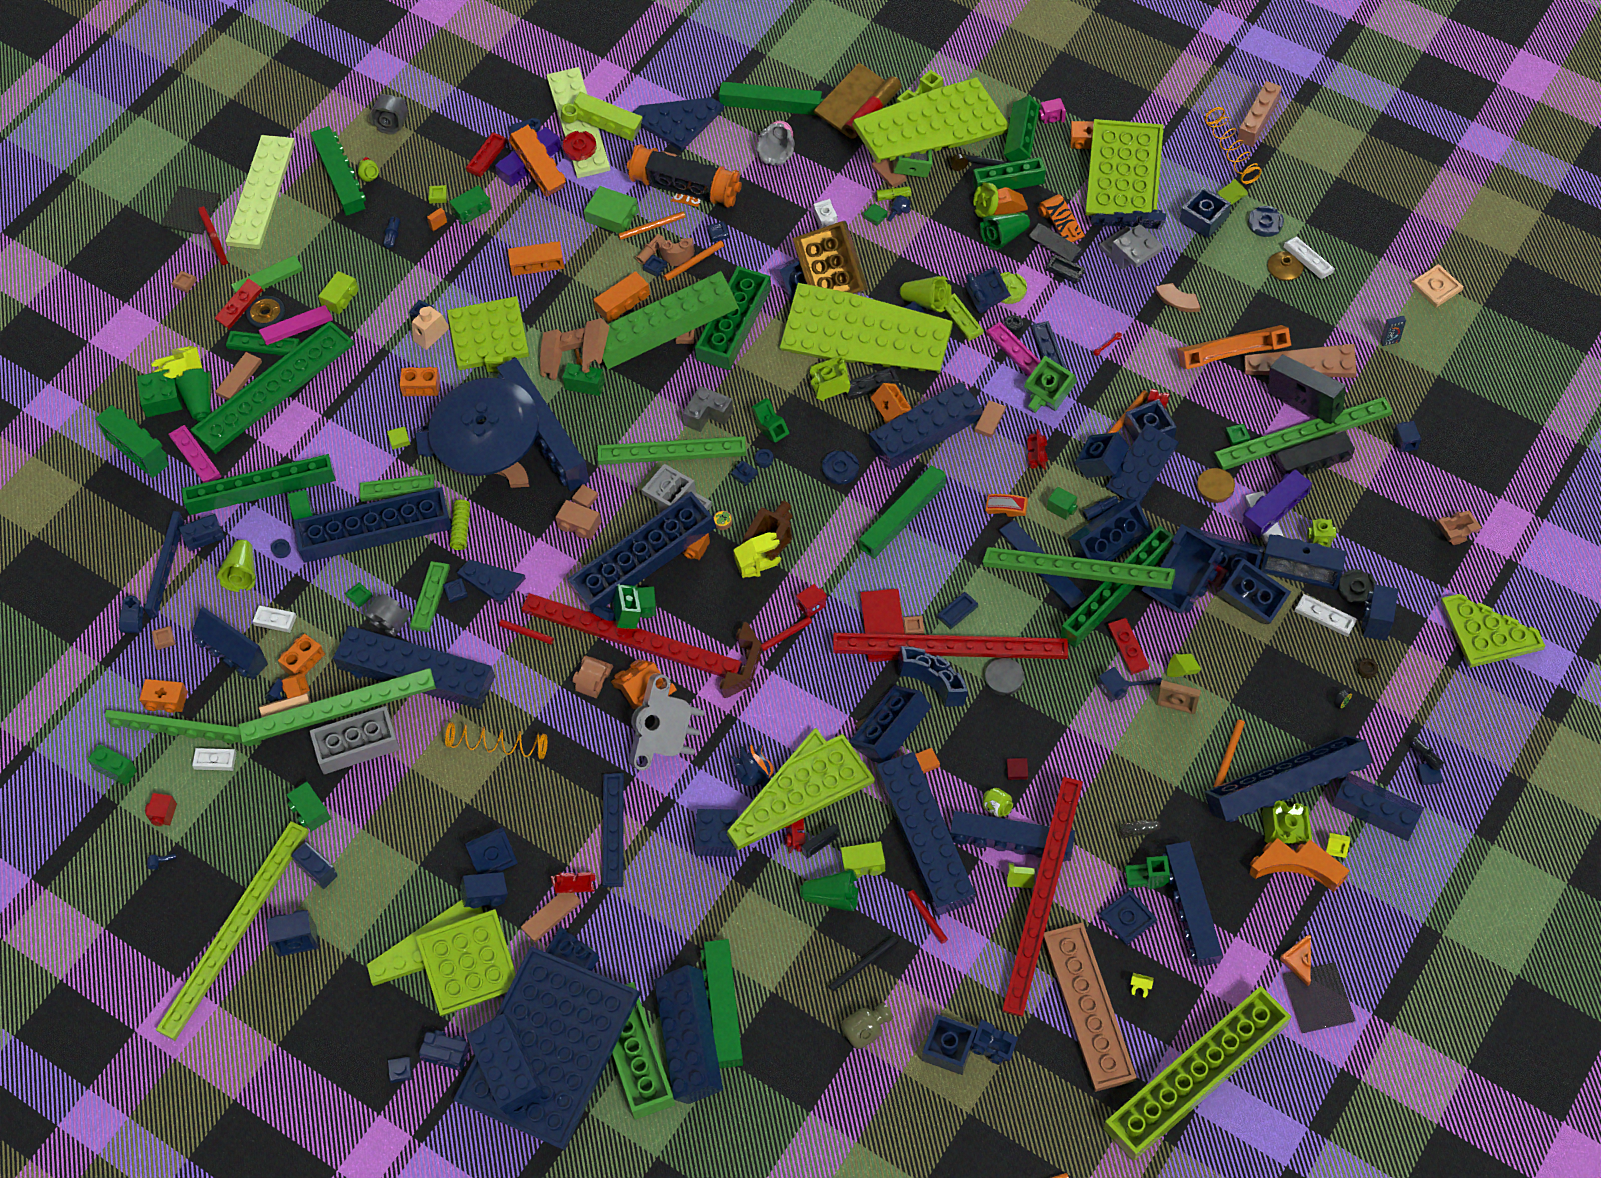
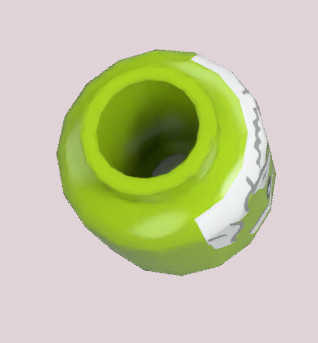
M993 788L990 791H986L983 795V808L993 816L1000 818L1007 816L1011 812L1013 803L1010 794L1000 788Z

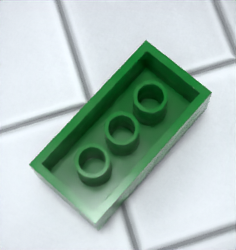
M111 405L95 418L105 439L152 479L169 465L166 459L167 454L161 449L163 446L156 438L152 439L146 429H140L134 419H128L122 409H116Z

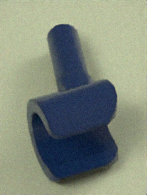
M176 854L163 857L150 855L147 859L148 869H158L159 862L176 859Z

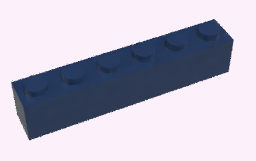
M954 811L950 835L953 842L959 845L971 844L977 848L989 847L1001 852L1007 850L1019 855L1031 854L1042 858L1050 826ZM1075 830L1070 832L1063 862L1071 861Z
M1190 841L1166 845L1162 856H1167L1170 872L1168 883L1173 885L1174 891H1172L1174 903H1178L1179 921L1183 922L1185 927L1183 929L1184 939L1189 941L1190 948L1188 951L1190 960L1195 962L1196 967L1220 963L1223 954Z

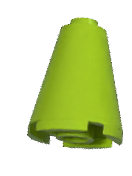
M944 276L906 282L900 288V296L903 300L910 303L915 301L921 307L935 312H943L946 310L944 309L945 305L950 303L951 285L947 284L946 280L948 279Z
M238 540L233 544L218 570L217 579L220 580V585L227 590L239 592L240 589H246L245 591H248L255 585L256 573L253 546L247 540Z

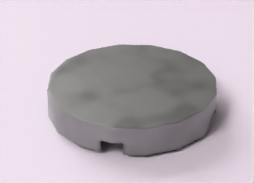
M1009 658L994 660L985 671L987 687L998 695L1015 694L1024 683V671L1016 661Z

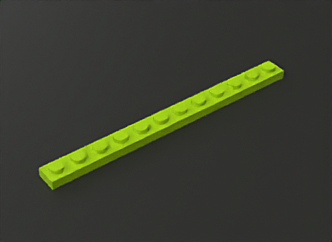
M290 821L156 1028L158 1033L176 1041L291 862L292 854L302 845L309 834L307 828Z

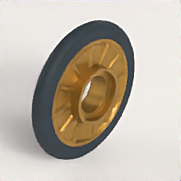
M262 296L255 299L247 308L246 317L251 325L265 328L282 320L285 314V307L282 301L276 297ZM263 310H270L266 315L261 314Z

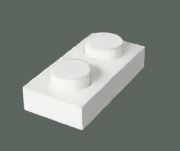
M259 605L252 622L255 626L290 633L297 616L294 612Z
M196 748L192 766L194 770L233 771L236 751L235 749Z

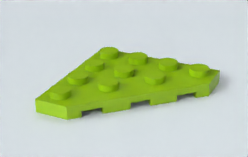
M1462 594L1444 597L1440 601L1469 668L1542 651L1545 648L1538 629L1531 626L1528 628L1505 614L1502 616L1479 602L1476 604L1468 600Z

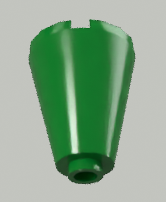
M1023 212L989 215L984 217V221L980 223V233L983 241L989 243L990 246L988 247L990 249L999 250L1028 229L1030 219Z
M200 368L186 370L180 377L178 374L175 377V383L192 418L202 421L211 413V372L208 371L206 373L204 369Z
M846 870L807 880L800 887V896L804 898L805 902L845 911H854L858 903V888H855L854 881H858L856 872L854 870Z

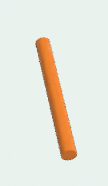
M682 211L618 233L619 239L623 240L686 218L685 213Z
M721 240L665 274L663 276L665 281L668 282L724 247Z
M1142 391L1108 433L1118 432L1122 428L1126 412L1139 407L1149 396L1147 391Z
M1237 720L1213 788L1224 783L1245 724L1243 720Z

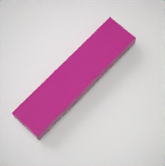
M324 305L259 330V334L265 344L269 345L333 319L329 310Z
M1001 322L986 330V335L1030 377L1041 361Z
M185 425L169 433L174 444L203 483L221 478L219 471Z

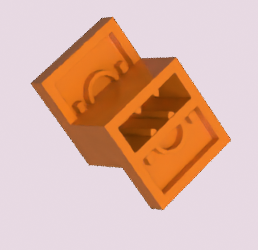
M638 659L630 665L631 668L626 671H620L614 676L615 679L611 681L614 688L621 689L631 707L635 710L643 704L650 676L655 673L661 674L654 662ZM658 678V679H657V681H656V687H657V688H659V687L662 686V684H663V679H662V678ZM673 683L670 684L668 696L677 690Z

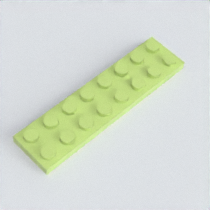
M579 67L547 74V80L564 136L566 137L574 131H587L596 139L597 149L590 158L581 161L572 160L577 179L611 171L598 127L578 119L574 123H566L561 119V109L564 104H574L579 92L587 94Z
M261 135L225 241L227 246L261 249L296 143L294 138Z

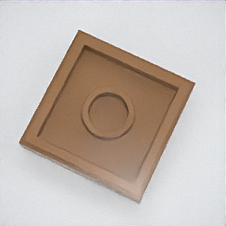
M1162 680L1156 704L1195 714L1201 690Z

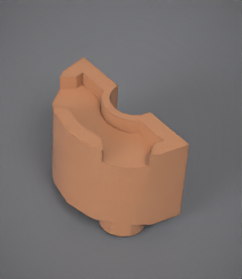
M693 238L681 239L676 244L670 240L658 241L661 259L670 263V266H680L691 259V257H694Z
M1469 510L1462 513L1457 512L1451 518L1441 517L1436 521L1439 529L1453 545L1467 541L1466 536L1473 532L1478 533L1482 528Z
M584 656L580 671L576 672L573 677V683H576V691L597 698L603 687V682L606 677L608 678L613 665L593 657Z

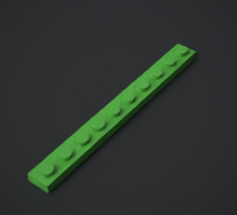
M1385 397L1343 410L1332 424L1318 418L1217 451L1214 457L1219 467L1226 470L1391 416L1393 411Z
M991 547L987 548L983 559L984 567L1165 589L1172 588L1175 578V569Z
M429 668L238 724L242 743L246 745L436 689L432 671Z

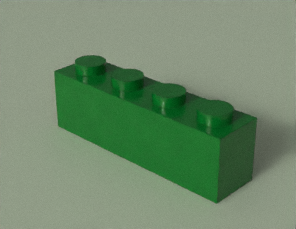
M1030 95L1013 102L1004 156L1011 162L1022 161L1031 157L1040 105Z
M1041 157L974 169L973 185L976 191L984 182L994 184L997 189L1007 187L1012 190L1045 184L1046 169Z

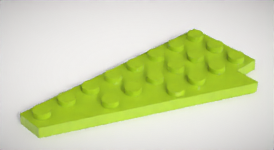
M815 728L729 828L727 836L738 851L873 784L875 778L844 734L826 742L818 729Z

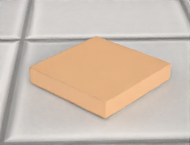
M1439 264L1411 283V286L1435 308L1463 290V286Z

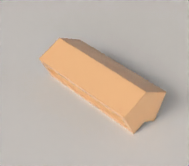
M307 692L301 696L285 698L259 706L261 716L266 717L310 704L311 700Z

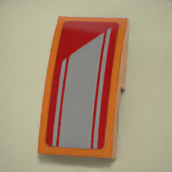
M988 494L985 510L988 514L1006 513L1008 517L1026 516L1028 498L1009 494Z

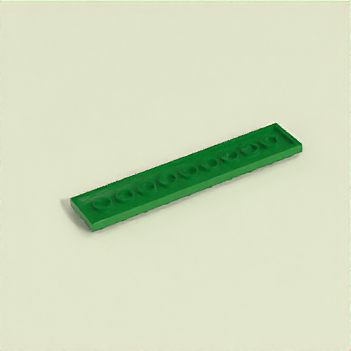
M329 321L190 429L192 434L216 454L354 346L353 340Z

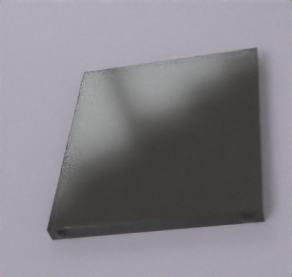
M179 186L160 226L203 235L205 226L198 208L204 206L211 219L221 194Z
M1336 962L1311 967V982L1309 986L1295 973H1283L1282 976L1302 1034L1356 1021Z

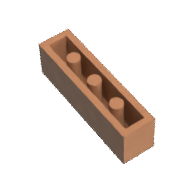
M1268 81L1265 82L1239 128L1237 141L1243 140V144L1254 147L1280 100L1282 86Z

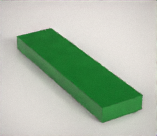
M230 331L226 342L227 349L283 356L300 345V340L295 338H284L266 345L260 334Z

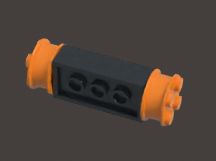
M643 144L635 145L632 158L627 162L629 179L632 182L639 180L644 185L650 184L651 187L690 196L713 204L717 202L723 203L727 208L734 206L736 194L740 192L742 183L739 182L740 173L738 170L732 172L726 170L724 166L716 168L713 165L701 164L695 160L690 161L680 156H671L662 151L658 152L657 148L647 149Z

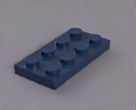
M1146 423L1123 459L1117 473L1112 476L1106 487L1123 498L1138 500L1139 504H1141L1176 450L1179 442Z

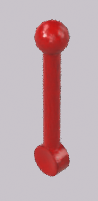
M1116 332L1115 337L1099 349H1095L1093 354L1099 356L1100 352L1115 340H1120L1122 333Z

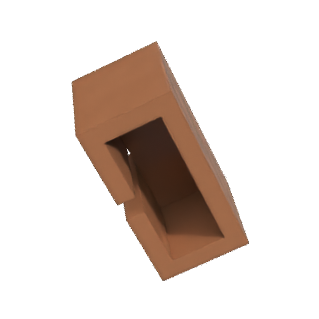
M568 500L564 502L556 516L557 525L562 531L575 532L578 537L590 540L601 524L599 512Z

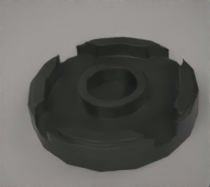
M1349 570L1340 578L1338 593L1349 604L1355 606L1364 605L1365 601H1367L1368 592L1373 591L1374 585H1377V582L1371 574H1367L1363 570Z

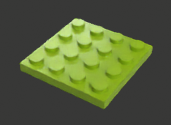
M517 296L447 310L459 371L485 366V356H503L504 361L512 360L511 358L513 357L517 359L529 357Z
M495 909L415 936L441 1017L507 994L516 976V971Z

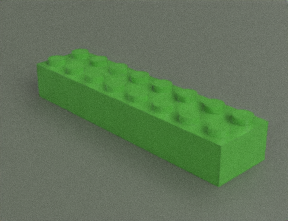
M722 272L713 274L609 323L610 327L602 358L607 369L738 309L739 307Z

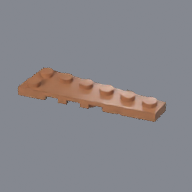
M1355 344L1245 355L1244 358L1245 375H1269L1271 365L1282 354L1328 377L1355 378L1357 374Z

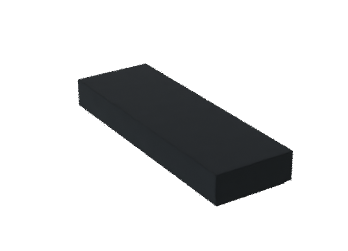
M1038 223L1029 235L1030 240L1072 263L1082 252V248L1041 223Z
M890 367L850 380L851 386L849 392H845L848 401L876 392L883 383L897 381V384H899V379L894 368Z

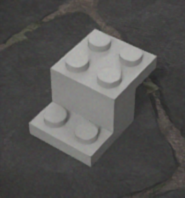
M1139 224L1131 230L1126 226L1100 243L1099 248L1123 270L1131 264L1135 268L1139 267L1163 251L1164 246Z
M663 464L642 489L643 495L658 503L659 513L689 492H692L707 510L712 506L710 500L696 493L694 480L666 464Z

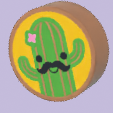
M719 511L713 517L716 528L719 530H726L732 525V516L727 511Z

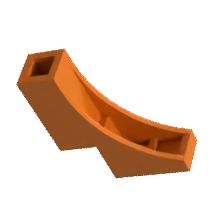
M1277 838L1273 843L1269 842L1264 847V853L1260 857L1256 856L1251 861L1249 874L1257 879L1275 872L1298 873L1315 879L1332 892H1335L1346 880L1350 870L1311 840L1305 845L1302 843L1294 851Z

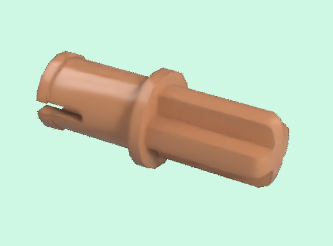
M657 234L649 244H645V248L635 257L641 265H644L652 255L656 254L659 248L658 241H665L663 236Z

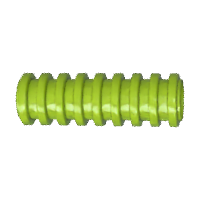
M460 499L454 502L450 547L455 550H464L467 547L470 502Z

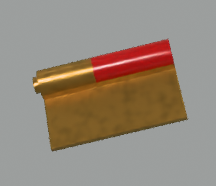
M859 62L814 110V113L847 137L854 139L858 136V133L852 126L854 119L881 110L901 89L900 80L894 76L884 80Z

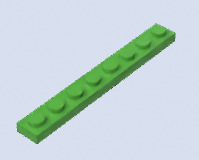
M745 436L598 445V465L746 456Z
M106 710L104 716L109 725L114 728L126 727L134 731L141 729L151 733L164 732L171 736L185 735L193 739L201 737L209 741H215L216 739L230 744L234 742L242 743L239 727ZM261 740L246 744V746L260 745Z

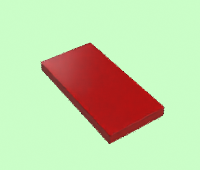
M899 588L860 592L865 633L904 634ZM868 654V662L898 660L899 655Z

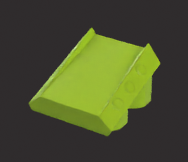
M841 355L810 366L811 385L817 399L825 401V399L849 392L851 385L844 356Z
M1277 801L1275 805L1263 808L1261 815H1263L1265 842L1273 843L1277 838L1283 843H1307L1309 840L1312 841L1308 806L1298 803L1293 806H1287L1285 802Z

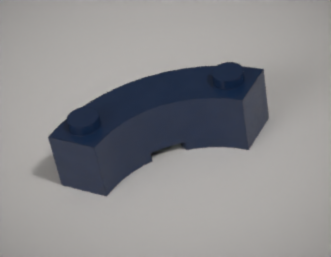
M901 646L897 660L900 676L915 678L930 685L940 695L945 707L964 706L968 694L967 686L960 673H956L950 667L949 662L938 655L934 657L925 653L926 650Z

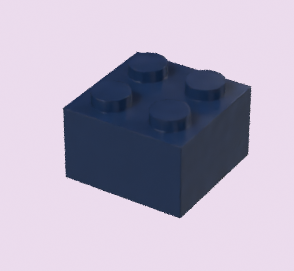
M1202 186L1182 207L1180 221L1209 238L1229 217L1231 203Z
M1159 399L1126 412L1124 426L1134 441H1136L1146 423L1175 439L1177 427Z
M1118 432L1090 435L1076 459L1075 465L1086 478L1112 476L1117 473L1130 447Z
M1375 584L1373 591L1368 592L1363 610L1365 615L1361 623V629H1364L1363 637L1387 641L1394 622L1398 596L1397 588Z
M697 809L696 856L737 857V849L727 836V831L739 818L738 810Z
M297 910L288 915L278 914L266 919L269 943L278 957L319 949L317 926L308 910Z
M936 1014L922 1052V1061L963 1075L977 1028Z

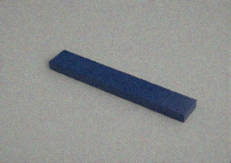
M173 511L144 609L149 618H156L181 537L179 527L185 523L181 513Z
M1015 520L999 529L1000 535L1014 550L1046 554ZM1036 573L1071 611L1087 600V597L1068 577Z
M624 773L604 774L603 888L624 887Z

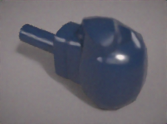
M903 195L897 196L890 208L892 213L887 220L891 222L896 214L900 216L903 212L909 213L911 211L910 200Z

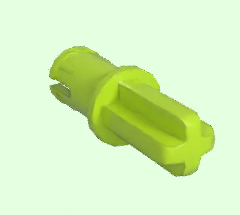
M908 186L876 190L877 201L890 199L894 201L899 195L911 196V188Z

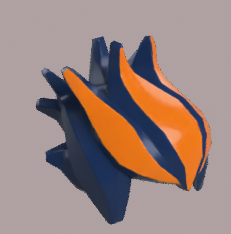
M752 744L749 745L748 754L745 752L744 747L741 746L740 759L731 756L736 763L735 767L737 770V774L733 777L737 778L741 784L746 786L762 784L764 788L773 776V765L764 756L762 745L759 746L756 752Z

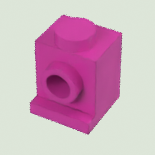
M1061 98L1041 102L1038 115L1044 124L1061 120V123L1065 122L1066 110Z

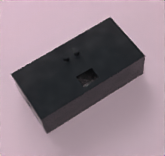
M1283 354L1271 365L1268 385L1269 394L1329 424H1332L1343 412L1345 384Z

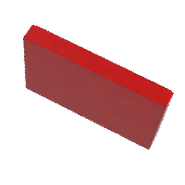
M205 207L198 208L210 242L221 265L228 264L217 232Z

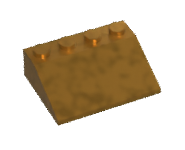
M840 221L792 238L807 285L852 294L868 290L846 221Z

